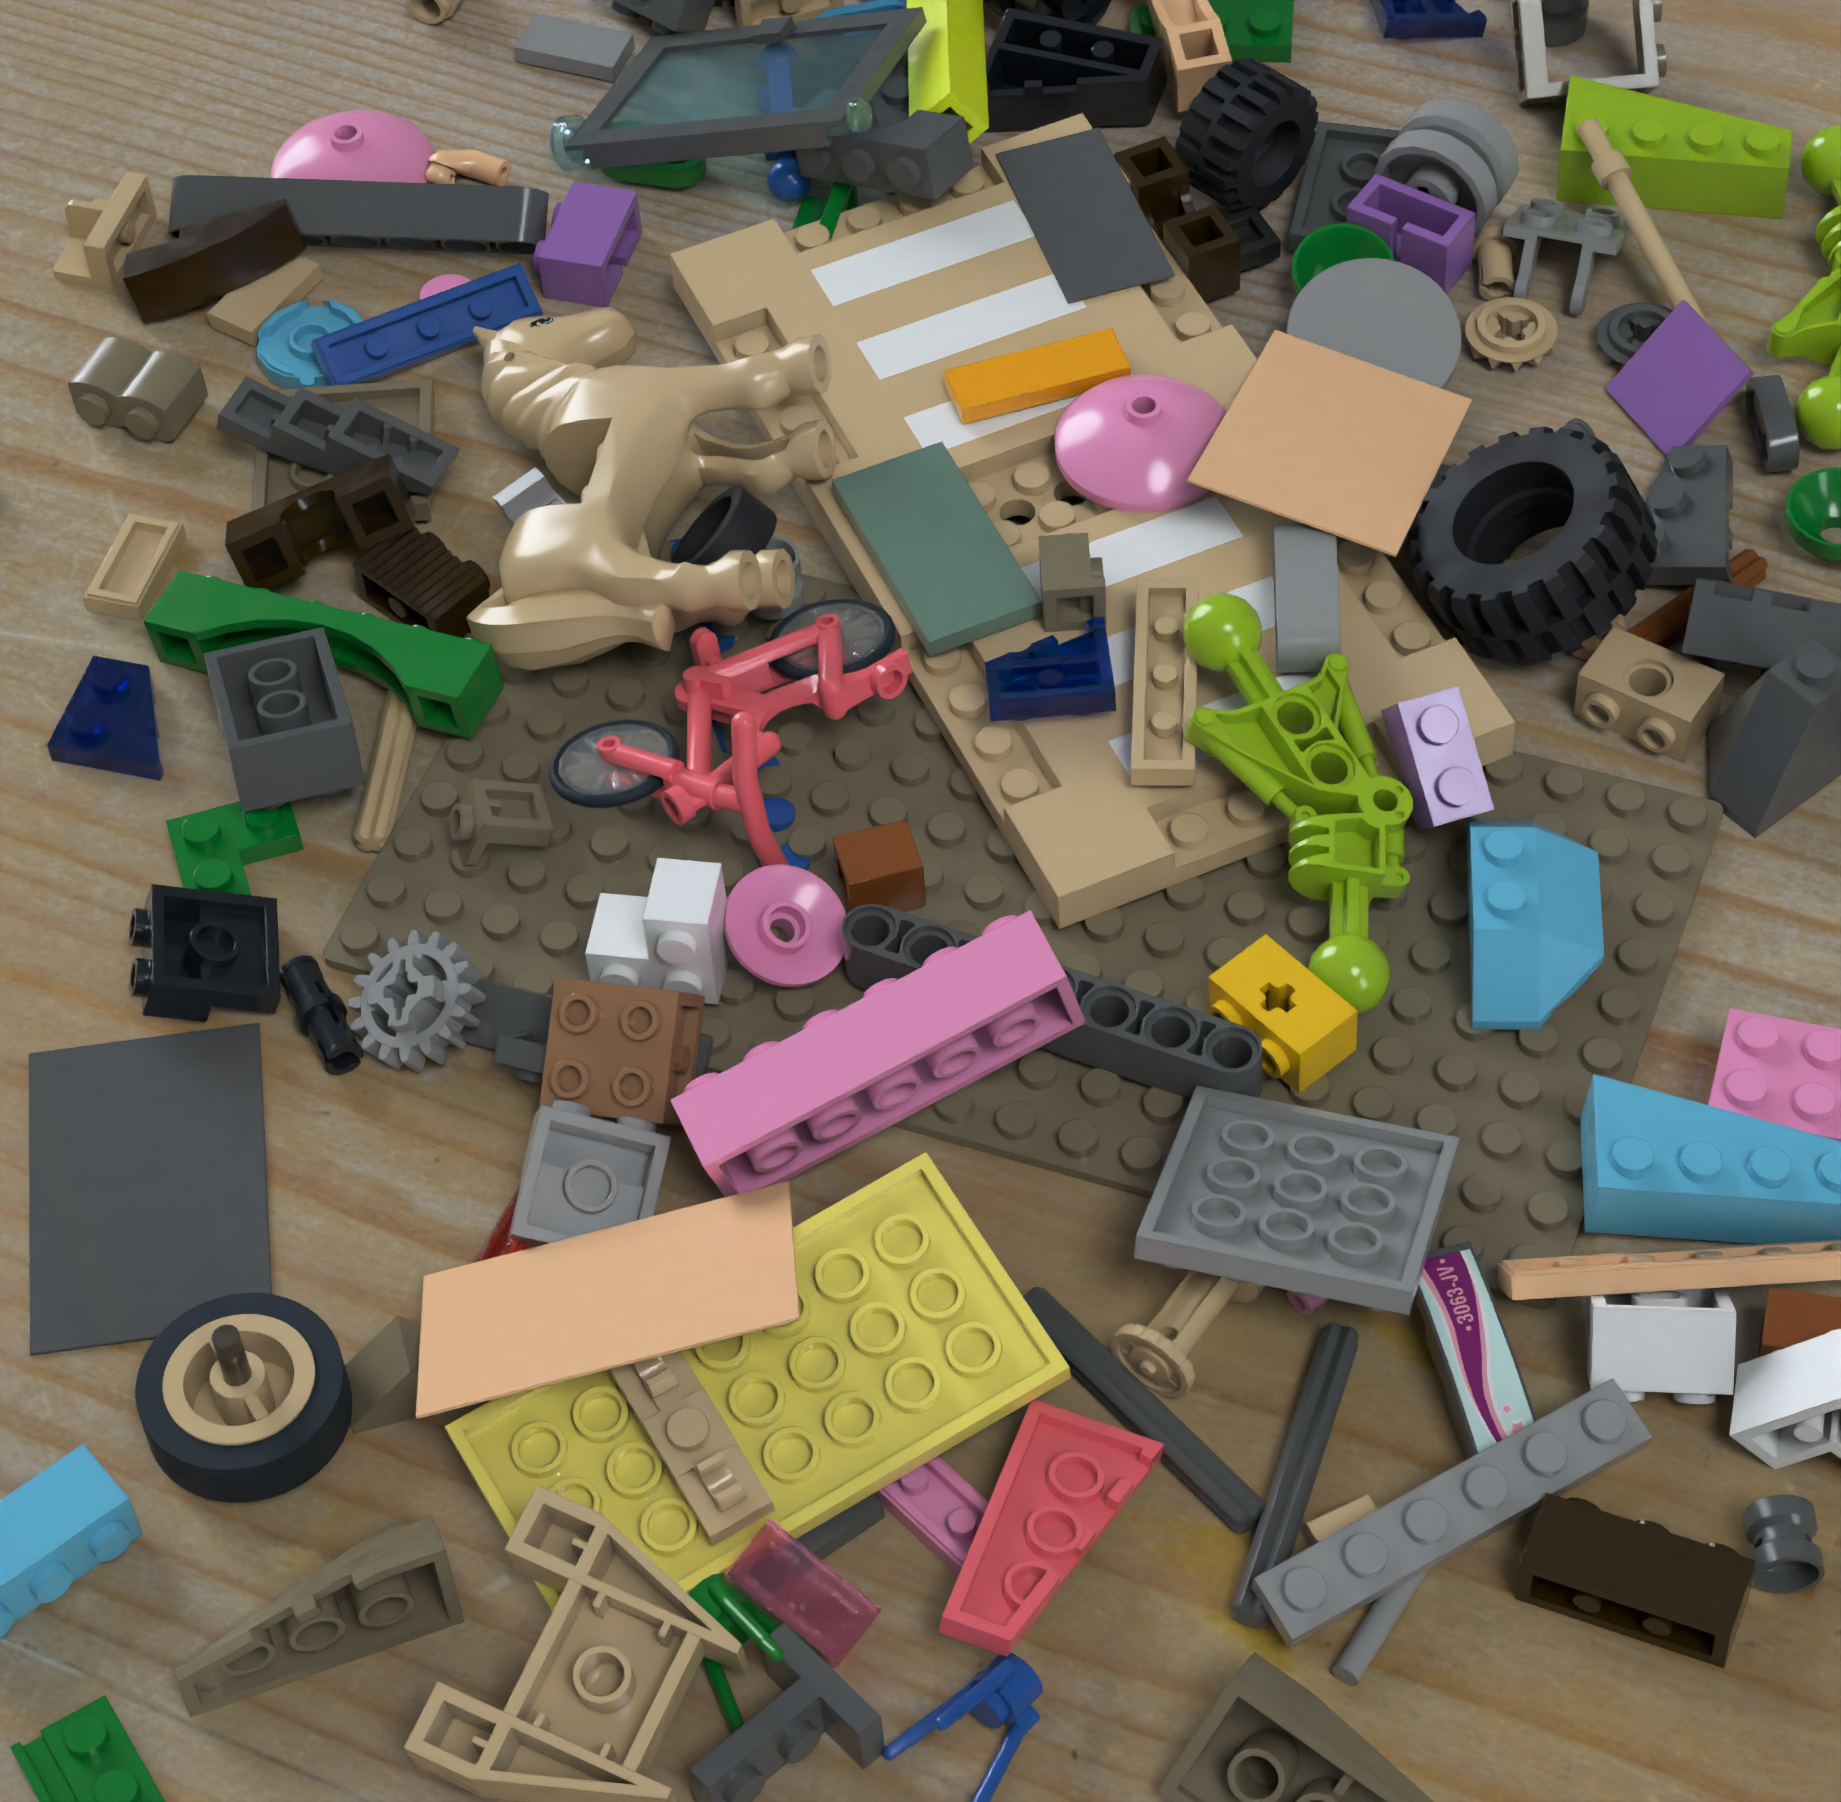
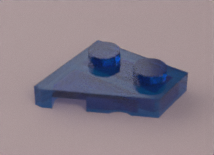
M93 656L47 744L52 761L161 781L164 771L159 750L158 719L154 706L156 703L154 682L149 666Z

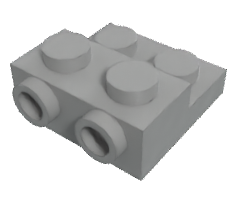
M556 1100L553 1101L552 1107L541 1105L534 1116L520 1175L522 1180L508 1239L540 1246L654 1216L671 1137L655 1133L657 1126L640 1118L621 1116L617 1118V1123L591 1117L592 1109L571 1101Z

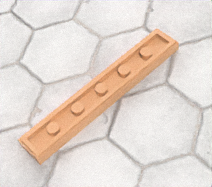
M1841 1239L1501 1260V1263H1497L1498 1287L1511 1300L1841 1280Z

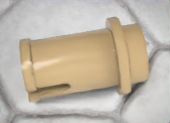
M1496 226L1481 230L1474 240L1473 258L1478 262L1479 293L1483 299L1488 301L1511 297L1512 291L1515 289L1512 258L1517 252L1516 240L1512 237L1502 236L1504 228Z

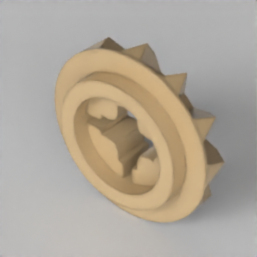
M1503 297L1489 300L1476 307L1466 320L1465 343L1471 345L1473 358H1488L1492 369L1504 363L1510 364L1516 372L1523 362L1539 366L1543 355L1554 353L1558 335L1557 322L1545 307L1534 301L1518 297ZM1501 332H1506L1509 337L1501 339ZM1521 334V340L1516 341L1512 338Z

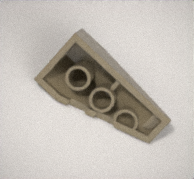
M428 1517L414 1523H397L389 1526L379 1535L362 1540L175 1669V1677L190 1718L465 1622L446 1549L432 1518Z
M1256 1652L1234 1674L1157 1790L1160 1795L1170 1802H1434L1315 1694Z

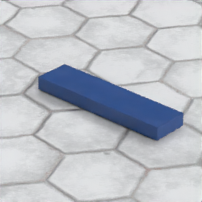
M521 263L315 338L312 340L311 347L329 386L372 383L479 343L473 334L474 326L499 331L514 320L542 316L543 312Z

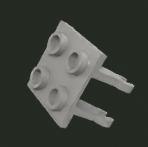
M1533 198L1530 204L1523 203L1504 224L1502 236L1525 240L1513 297L1524 299L1529 297L1542 238L1581 244L1582 249L1569 313L1581 315L1585 308L1597 252L1616 256L1632 234V231L1626 221L1620 220L1621 214L1617 211L1605 208H1588L1586 214L1565 211V204L1557 200Z

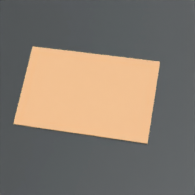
M1274 330L1187 482L1396 557L1468 411L1472 399Z
M789 1181L425 1275L423 1277L416 1419L800 1320Z

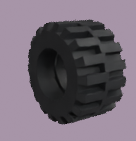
M1251 57L1247 60L1244 58L1236 59L1230 66L1226 64L1219 69L1213 78H1209L1202 86L1199 94L1193 99L1179 128L1180 134L1176 140L1175 151L1189 169V184L1235 213L1254 206L1258 211H1261L1272 200L1278 199L1296 178L1309 155V150L1315 139V128L1318 123L1319 112L1316 111L1317 101L1311 95V91Z

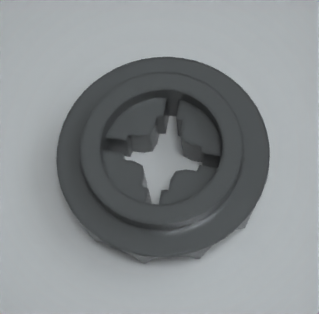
M1630 303L1619 306L1607 313L1600 321L1597 329V350L1604 352L1606 364H1622L1624 367L1673 310L1653 303ZM1635 338L1641 341V343L1636 345L1632 344Z

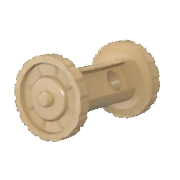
M1189 1270L1147 1327L1131 1323L1125 1324L1118 1329L1110 1342L1112 1355L1149 1390L1164 1397L1180 1398L1188 1392L1195 1381L1194 1368L1187 1359V1356L1228 1300L1237 1303H1250V1301H1254L1264 1285L1237 1283L1226 1277ZM1173 1335L1176 1337L1171 1341L1166 1336Z

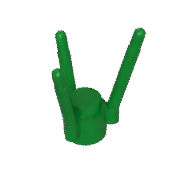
M729 1573L713 1574L703 1579L690 1592L689 1595L741 1644L751 1639L771 1660L777 1662L783 1658V1650L769 1635L781 1624L766 1612L753 1594L746 1595ZM703 1657L702 1660L732 1734L745 1724L722 1665Z

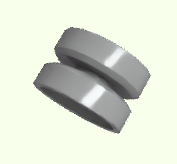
M1451 98L1428 100L1409 116L1402 126L1398 137L1391 141L1379 158L1373 176L1375 173L1475 212L1474 237H1476L1491 217L1495 206L1500 204L1511 188L1519 172L1518 151L1509 133L1491 114L1477 106Z

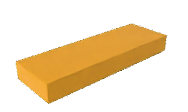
M1112 328L944 370L945 387L962 425L1081 395L1083 392L1105 381L1131 375V366Z

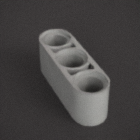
M1306 524L1273 525L1277 673L1319 672L1329 654H1341L1336 535Z

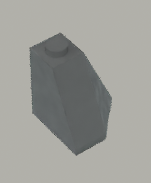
M1811 639L1769 669L1709 726V799L1719 802L1723 807V814L1754 838L1758 837L1841 775V659L1814 639Z

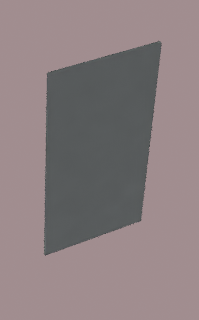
M1100 128L996 153V158L1068 304L1175 276Z

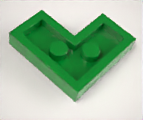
M239 801L166 821L183 888L251 895L244 865L304 850L291 801L275 809H255L242 812Z

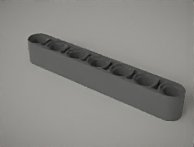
M180 175L172 180L168 234L176 239H179L180 227L285 198L304 237L306 246L534 254L539 240L546 239L549 194L530 187Z
M878 904L860 905L850 910L844 917L841 925L847 976L853 983L865 989H869L872 985L888 978L900 979L922 967L924 961L930 955L940 949L952 946L959 948L978 938ZM1061 965L1087 1023L1039 1048L1190 1100L1196 1085L1260 1098L1262 1091L1263 1047L1260 1038L1254 1031L1245 1026Z

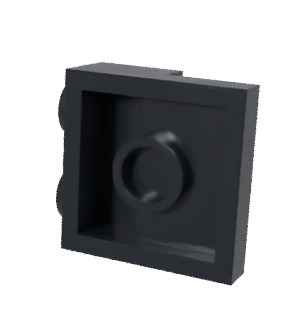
M151 884L144 908L133 909L129 927V945L142 947V958H134L129 981L130 996L142 997V1015L206 1022L211 1007L275 1014L281 998L277 898Z

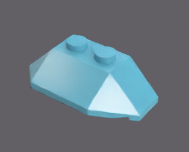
M1465 818L1472 1029L1539 1030L1551 1017L1552 1011L1567 1000L1604 961L1598 852L1531 819Z

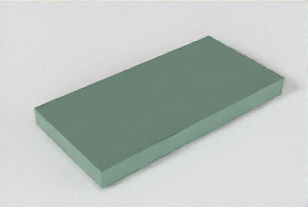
M942 441L832 480L835 499L930 657L1042 616L1041 599Z

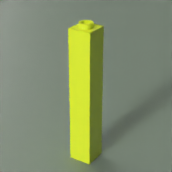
M906 0L907 9L922 7L927 20L908 48L909 117L917 110L964 117L970 144L989 128L983 0Z

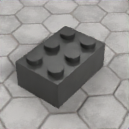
M324 627L203 654L216 713L242 812L255 809H275L286 802L316 795H336L342 793L347 788L365 784L353 721Z

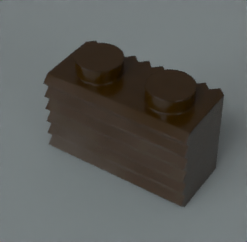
M416 527L378 543L353 562L359 595L398 623L410 626L420 625L431 631L465 638L467 632L471 633L466 617L490 597L489 578L476 562L472 560L461 562L458 556H453L447 550L444 543L431 532L421 534Z

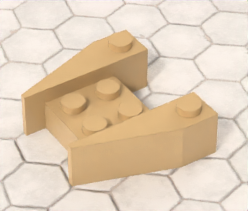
M537 1485L504 1550L515 1572L555 1589L562 1594L504 1710H499L437 1681L404 1746V1750L417 1768L484 1798L523 1802H678L672 1788L646 1777V1774L703 1657L745 1675L749 1663L743 1646L602 1513Z

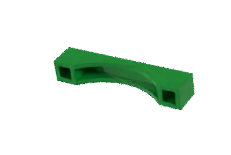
M179 570L143 621L160 662L207 673L204 653L324 627L335 665L363 674L388 690L393 691L396 697L406 704L418 726L469 739L473 738L505 687L492 645L485 644L477 639L460 638L431 631L420 625L410 626L381 619L370 613H356L327 606L316 600L306 601L276 594L265 588H251L226 582L215 576H201Z

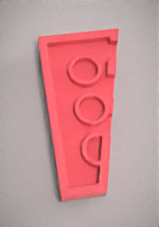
M1036 1399L1032 1400L1027 1408L942 1614L939 1633L1008 1657L1160 1462L1164 1443Z

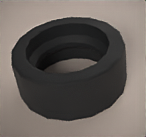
M741 485L732 486L715 498L693 522L676 548L671 562L708 565L717 561L731 550H751L756 555L760 550L766 549L775 531L777 523L775 512Z

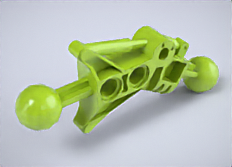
M1831 125L1815 132L1804 146L1800 155L1802 176L1805 181L1819 194L1834 197L1838 204L1837 207L1822 218L1815 230V241L1821 248V254L1826 260L1831 274L1828 277L1820 278L1789 314L1772 324L1766 346L1767 353L1775 358L1804 357L1831 368L1828 376L1810 382L1796 401L1795 415L1797 428L1806 440L1820 449H1841V126Z
M1232 594L1207 595L1190 609L1184 620L1183 640L1187 652L1201 667L1219 673L1227 672L1248 705L1232 711L1205 707L1195 709L1185 729V738L1189 743L1222 762L1267 806L1274 804L1291 820L1289 823L1288 842L1292 848L1289 850L1288 861L1292 868L1289 870L1288 881L1292 888L1301 895L1310 899L1329 902V939L1322 943L1311 955L1308 970L1358 1011V1015L1363 1014L1379 1004L1387 994L1391 970L1386 953L1372 939L1368 938V907L1373 897L1399 898L1410 881L1409 872L1405 868L1400 867V864L1405 859L1404 825L1413 810L1412 796L1400 781L1392 777L1379 775L1374 762L1378 755L1348 681L1349 661L1344 655L1340 653L1329 654L1316 677L1284 691L1258 653L1262 639V624L1257 611L1245 599Z

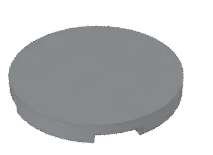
M1362 258L1345 261L1315 276L1295 299L1288 318L1286 334L1444 390L1454 375L1461 348L1460 322L1451 300L1441 287L1430 277L1409 265L1381 258Z

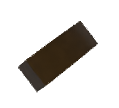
M285 198L180 227L178 240L127 253L122 279L145 324L212 301L256 280L306 250V242Z

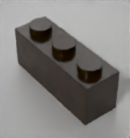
M1546 1492L1519 1562L1515 1599L1725 1668L1749 1598L1756 1560L1741 1556L1734 1549L1723 1544H1704L1670 1533L1665 1527L1652 1521H1633L1602 1511L1595 1504L1585 1499L1575 1497L1565 1499Z

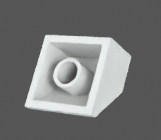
M1725 1287L1585 1296L1586 1373L1591 1390L1613 1378L1629 1402L1644 1400L1645 1392L1673 1393V1400L1687 1404H1710L1715 1402L1716 1394L1733 1395L1736 1310Z

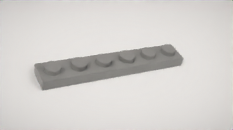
M1612 1378L1255 1577L1251 1588L1290 1648L1539 1508L1546 1492L1560 1496L1648 1446L1652 1435Z

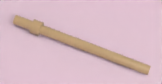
M1597 119L1586 120L1578 127L1577 132L1594 161L1591 170L1601 188L1611 192L1673 309L1684 300L1707 322L1630 180L1632 170L1623 153L1613 149ZM1743 387L1729 401L1727 406L1737 404L1745 398L1746 391Z

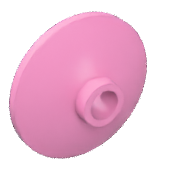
M768 865L748 873L736 884L729 894L724 916V933L736 959L754 976L777 986L803 987L825 978L841 961L844 955L841 925L846 912L836 893L817 875L796 866ZM770 927L782 928L787 933L788 942L775 937Z

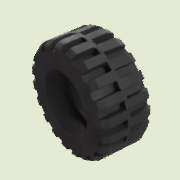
M1549 427L1530 428L1529 434L1520 436L1516 432H1511L1499 436V442L1487 448L1482 444L1468 452L1470 458L1460 466L1453 464L1442 474L1443 483L1438 489L1431 487L1423 499L1422 509L1424 513L1416 515L1410 535L1413 540H1411L1409 546V563L1414 569L1413 576L1449 634L1453 638L1456 637L1461 645L1466 646L1470 653L1485 659H1492L1494 657L1497 662L1520 664L1522 658H1527L1532 663L1550 661L1554 653L1563 651L1569 655L1582 649V642L1596 635L1598 639L1613 628L1611 622L1619 614L1626 616L1636 604L1637 597L1635 592L1637 589H1645L1653 570L1650 563H1654L1657 555L1658 540L1654 535L1656 525L1653 516L1618 455L1611 452L1608 445L1600 439L1589 435L1585 436L1583 432L1560 427L1558 432L1555 433ZM1563 527L1540 550L1523 559L1502 564L1509 554L1524 541L1546 530Z

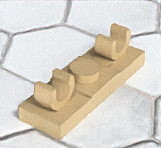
M681 1351L609 1369L612 1378L713 1546L775 1511L771 1498Z

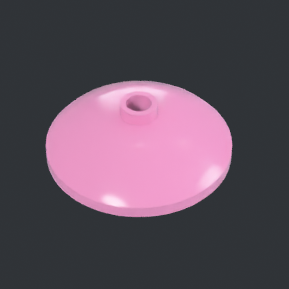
M370 109L338 111L310 121L292 134L275 155L271 168V178L429 183L426 180L425 173L431 164L427 160L433 154V148L427 136L417 126L396 115Z
M1135 374L1114 378L1083 392L1065 409L1055 431L1056 462L1063 477L1078 493L1102 506L1128 512H1157L1177 508L1199 499L1210 491L1187 482V479L1226 412L1211 395L1190 383L1176 378L1155 374Z

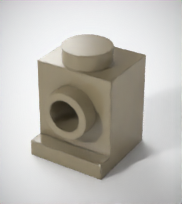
M1088 533L1038 536L1045 632L1106 628V586L1102 557L1090 558Z

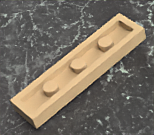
M1137 579L1131 785L1195 786L1196 746L1186 740L1184 732L1192 713L1197 709V662L1187 652L1183 633L1186 616L1190 609L1199 602V579Z

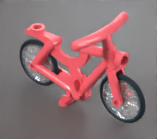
M857 599L827 600L799 609L779 623L773 630L768 642L723 660L716 634L706 627H700L693 632L690 638L695 666L689 667L683 672V680L675 686L674 690L678 708L687 712V768L679 760L680 749L678 743L668 730L655 723L643 720H616L598 724L577 733L556 751L549 767L551 786L563 799L572 804L589 808L621 806L636 802L646 796L661 800L670 819L679 826L695 818L696 811L703 807L712 810L724 809L741 814L746 837L761 866L789 865L770 828L758 778V768L779 752L782 741L775 732L766 731L763 733V729L768 721L779 712L796 705L813 703L823 709L826 717L829 719L839 720L846 715L848 709L874 694L884 699L897 697L904 690L908 675L912 673L909 655L900 648L886 656L890 652L896 636V627L891 616L881 607ZM771 662L774 667L769 668L768 663ZM791 680H798L794 683L779 687L766 694H760L761 692H764L766 690H769ZM712 720L731 724L732 757L712 771Z

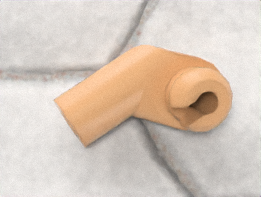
M474 149L438 150L427 160L431 164L425 173V177L429 183L454 184L456 173L495 186H504L509 178L511 166L507 160Z

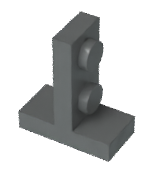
M784 1622L769 1634L783 1650V1658L776 1662L771 1660L765 1653L768 1676L784 1692L689 1769L695 1802H752L764 1788L766 1780L788 1762L791 1764L798 1763L806 1758L817 1746L824 1732L864 1770L882 1755V1751L885 1748L881 1716Z

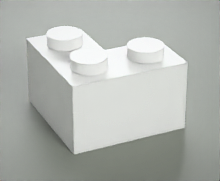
M657 858L648 897L600 893L585 952L590 981L705 996V1004L719 1005L731 952L724 933V916L727 900L722 863Z
M1841 1329L1832 1330L1824 1335L1738 1364L1729 1436L1774 1470L1828 1452H1832L1841 1459Z

